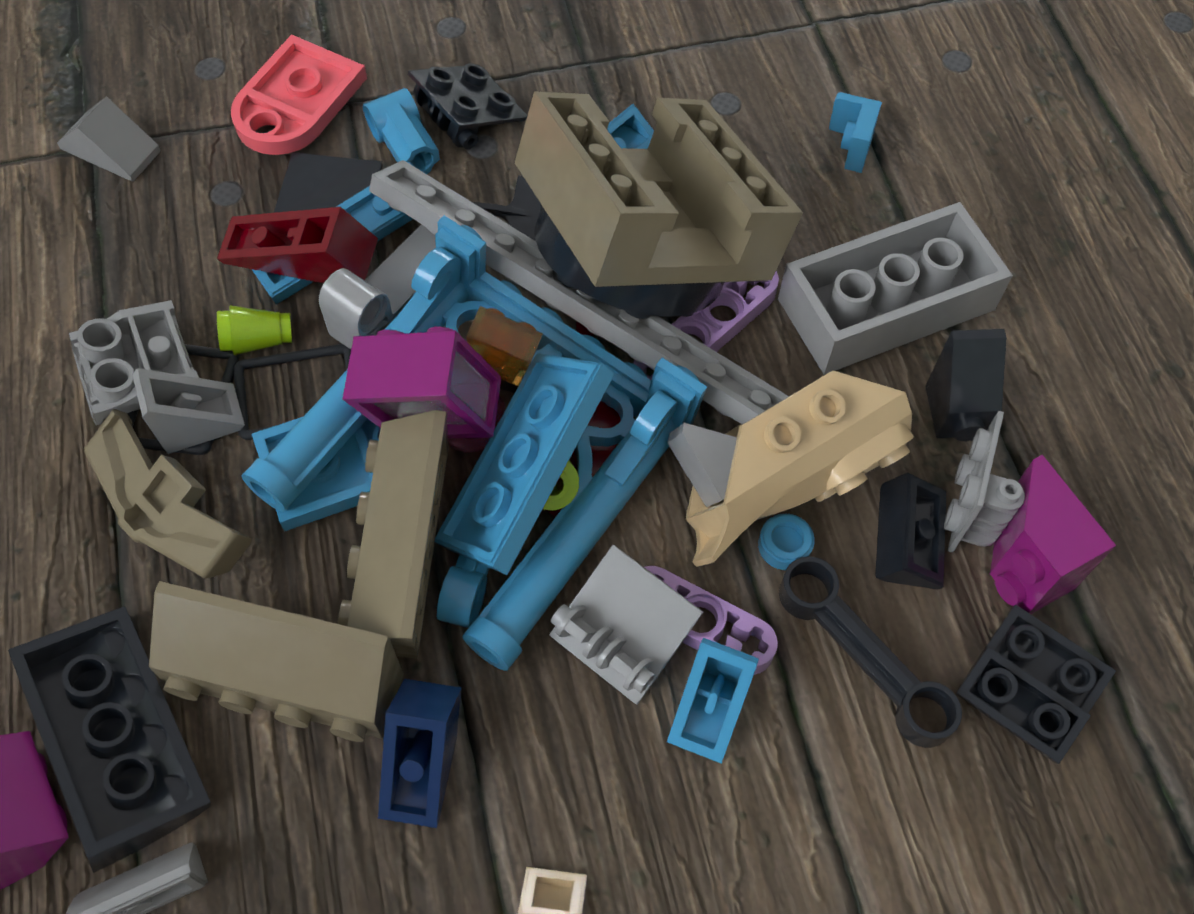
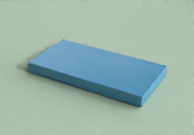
M541 353L536 354L496 426L493 437H490L434 542L454 553L507 575L615 373L602 363Z

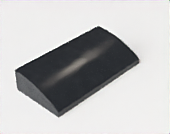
M125 606L8 649L93 873L161 839L211 807L210 799L155 673L149 668L148 657Z

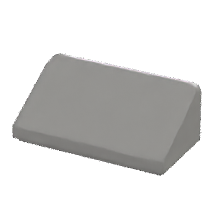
M193 842L188 843L82 891L74 897L66 914H146L204 887L208 880L197 846Z

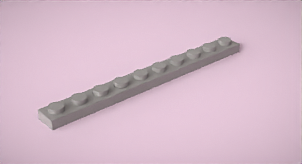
M402 160L372 174L369 191L386 201L391 208L410 216L426 226L433 234L438 232L437 222L443 215L459 225H467L473 228L481 236L482 240L486 242V265L504 275L511 283L520 285L541 298L551 308L559 310L581 323L591 333L601 336L621 348L634 360L645 363L655 370L656 364L663 357L675 366H683L692 371L698 380L707 386L703 400L712 405L722 415L731 417L743 425L789 397L658 316L651 315L647 319L635 318L623 309L603 303L576 288H570L562 284L558 280L557 273L541 255L536 241L406 161Z

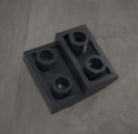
M1015 604L955 694L1056 764H1060L1091 717L1088 713L1116 670Z

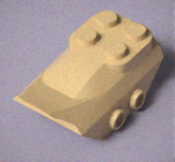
M832 370L745 424H740L725 433L737 437L724 500L706 507L696 489L692 486L685 519L696 531L697 546L692 563L696 567L714 563L756 520L794 508L813 498L817 502H821L835 493L839 496L845 494L868 479L865 473L879 465L881 468L887 467L909 454L910 450L906 443L913 439L914 435L911 432L912 411L906 392Z

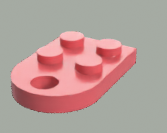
M291 34L233 100L231 118L238 137L250 149L269 155L289 154L305 148L321 134L366 81L365 65ZM262 126H275L273 130L267 133L256 132Z

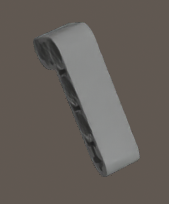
M421 224L365 280L344 268L332 273L324 282L319 294V305L331 337L351 349L354 336L377 335V332L384 330L402 311L416 292L411 288L412 279L425 256L436 248L435 234L431 233L426 226Z

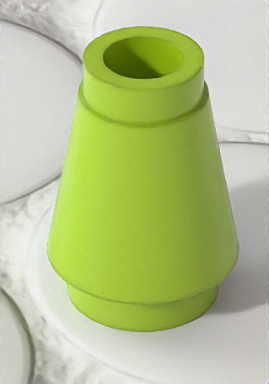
M231 305L228 311H217L220 351H233V355H238L292 342L290 313Z

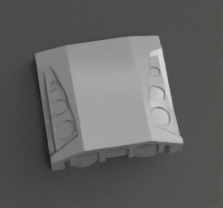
M172 300L119 310L107 319L89 320L78 331L69 333L80 380L95 425H100L113 409L125 413L140 409L132 375L137 368L199 378L197 371H194L181 336Z

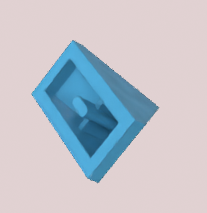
M702 638L667 742L722 764L759 658Z

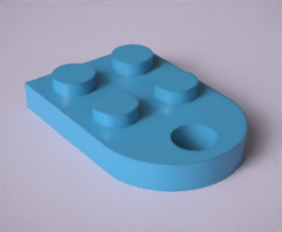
M303 417L252 433L259 458L264 460ZM367 419L284 512L276 509L284 532L358 506L361 491L370 492L373 473L366 472L365 470L366 453L369 441L379 440L380 427Z

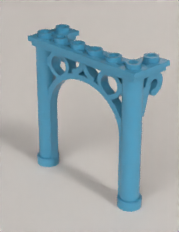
M443 215L437 222L438 232L435 234L436 248L425 256L413 276L411 288L416 292L402 311L384 330H396L406 334L424 333L431 327H446L458 332L459 326L466 321H482L488 327L493 328L498 333L499 338L493 344L487 346L471 347L498 374L509 377L521 383L534 357L538 353L602 363L615 373L601 401L618 412L621 422L612 428H598L587 425L575 447L579 477V488L575 498L570 504L562 508L485 609L462 636L465 643L482 659L500 670L508 671L522 652L520 644L669 448L668 438L670 432L683 423L693 425L707 386L701 383L697 376L689 369L679 365L675 366L663 357L655 366L652 380L648 379L645 372L637 365L630 362L624 363L607 352L604 346L594 337L586 334L581 335L566 325L553 310L546 307L540 308L525 298L512 283L505 280L499 281L487 273L486 242L482 240L481 236L473 228L467 225H459ZM510 334L535 351L522 352L513 348L511 356L507 355L506 353L510 347ZM347 370L264 460L257 458L242 474V479L246 485L273 508L284 512L368 419L342 400ZM618 444L592 477L591 446L609 447Z

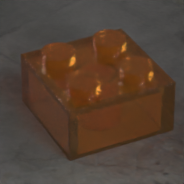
M480 306L465 341L483 357L501 376V379L519 386L543 334L536 331L528 323H518L505 317L497 309H486Z

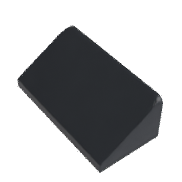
M908 472L881 485L875 569L877 579L890 583L937 590L944 588L945 490Z

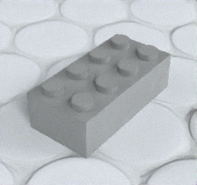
M961 202L787 263L778 300L825 375L832 370L836 371L994 311L1013 275Z

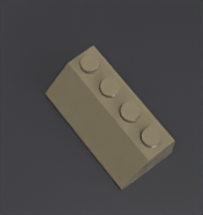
M433 410L382 422L379 440H370L366 453L365 470L366 472L373 473L370 492L361 491L358 500L356 523L364 525L361 546L352 545L350 549L347 578L355 579L352 601L342 600L338 624L389 636L398 657L418 659L435 545L434 541L449 451L446 411Z
M159 581L155 589L149 668L165 683L163 689L166 692L193 701L198 700L200 694L220 698L218 703L221 706L243 714H252L254 707L275 712L274 718L294 727L307 728L310 721L331 726L329 731L332 734L350 741L363 742L365 735L383 739L386 711L395 697L404 676L389 636Z

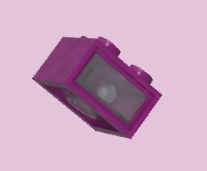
M431 327L424 333L406 334L396 330H381L377 332V335L353 337L342 400L380 428L382 422L438 410L446 411L448 439L490 438L494 435L501 376L453 329Z

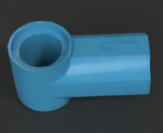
M403 88L363 104L364 116L371 133L378 143L385 142L397 163L404 160L407 163L410 162L412 166L425 174L431 172L434 164L440 160L439 150L422 125L418 108L410 92Z

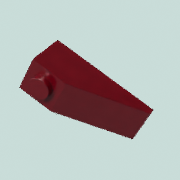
M342 207L232 216L217 260L227 265L324 283L336 270L344 268L365 280L378 238Z

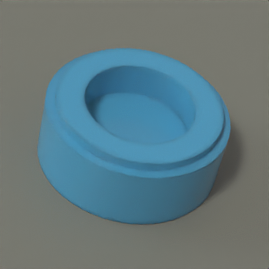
M775 515L768 519L762 527L758 540L759 552L770 566L786 570L796 559L810 556L814 547V533L809 524L796 515Z

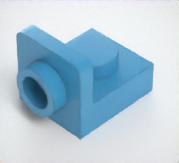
M839 92L834 101L829 129L844 134L840 146L841 149L848 150L844 169L862 173L882 102Z

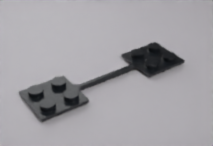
M292 152L274 213L336 207L369 187L372 174L382 170L383 163L382 161ZM518 175L514 198L509 205L472 202L490 214L505 219L508 225L536 241L534 233L535 224L541 203L523 176Z

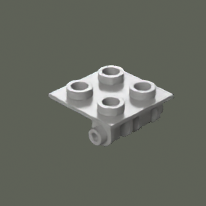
M1002 411L997 412L987 430L982 428L977 430L969 455L964 454L959 463L955 484L961 485L962 489L959 500H952L944 523V529L952 531L948 552L953 553L961 540L983 547L994 544L1025 500V494L1020 483L1013 479L990 474L1004 415Z
M612 545L568 607L563 604L555 612L551 619V623L555 627L549 636L637 705L704 612L617 546Z

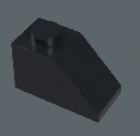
M1005 329L951 331L925 386L936 438H955L958 441H973L979 428L987 430L997 412L1002 411L1007 340Z

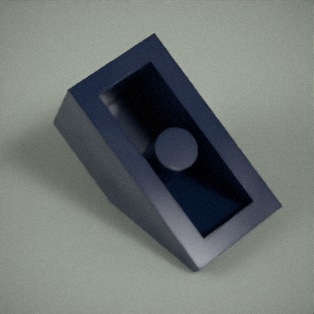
M410 679L403 680L385 716L378 819L437 828L457 740L461 687Z

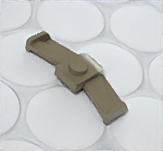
M113 409L83 450L118 517V525L134 542L149 546L205 579L229 572L249 547L252 539L194 508L206 489L174 458L161 455L155 464L152 465L131 426L132 420L129 415Z

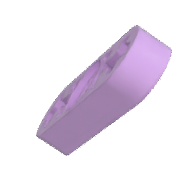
M645 566L648 571L693 605L706 608L715 616L716 626L711 631L698 633L691 630L684 639V644L698 650L702 638L717 642L723 634L726 621H728L733 626L730 633L731 636L727 635L725 646L741 652L742 643L740 641L746 642L750 635L757 637L760 640L758 649L761 652L755 651L751 655L759 658L754 675L763 672L770 666L777 650L778 641L775 631L768 623L661 567Z

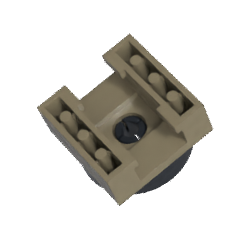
M534 91L516 155L515 165L541 203L535 224V240L541 255L557 273L558 280L562 284L570 288H576L603 303L623 309L632 317L647 319L651 315L692 316L695 312L710 306L718 298L725 282L772 280L803 212L707 100L658 97L652 112V116L657 121L648 149L620 148L607 130L610 121L589 94Z

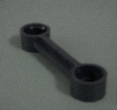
M810 556L801 557L793 561L787 567L779 587V598L785 610L792 616L802 620L815 619L897 706L895 715L897 727L906 740L924 748H932L944 743L961 723L962 708L957 696L943 684L932 681H919L837 595L839 591V578L829 563L820 558ZM801 574L812 575L822 581L827 589L828 596L824 601L818 603L802 601L791 590V578ZM925 697L937 702L946 714L947 723L945 729L932 733L920 728L910 715V700Z

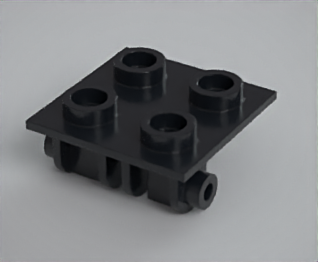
M469 63L464 66L443 68L434 66L429 69L408 71V75L416 83L413 90L416 103L430 115V118L437 123L442 131H447L446 134L459 148L464 147L468 150L477 144L479 139L477 132L480 126L526 121L528 115L515 103L514 98L505 92L489 76L488 71L479 64Z

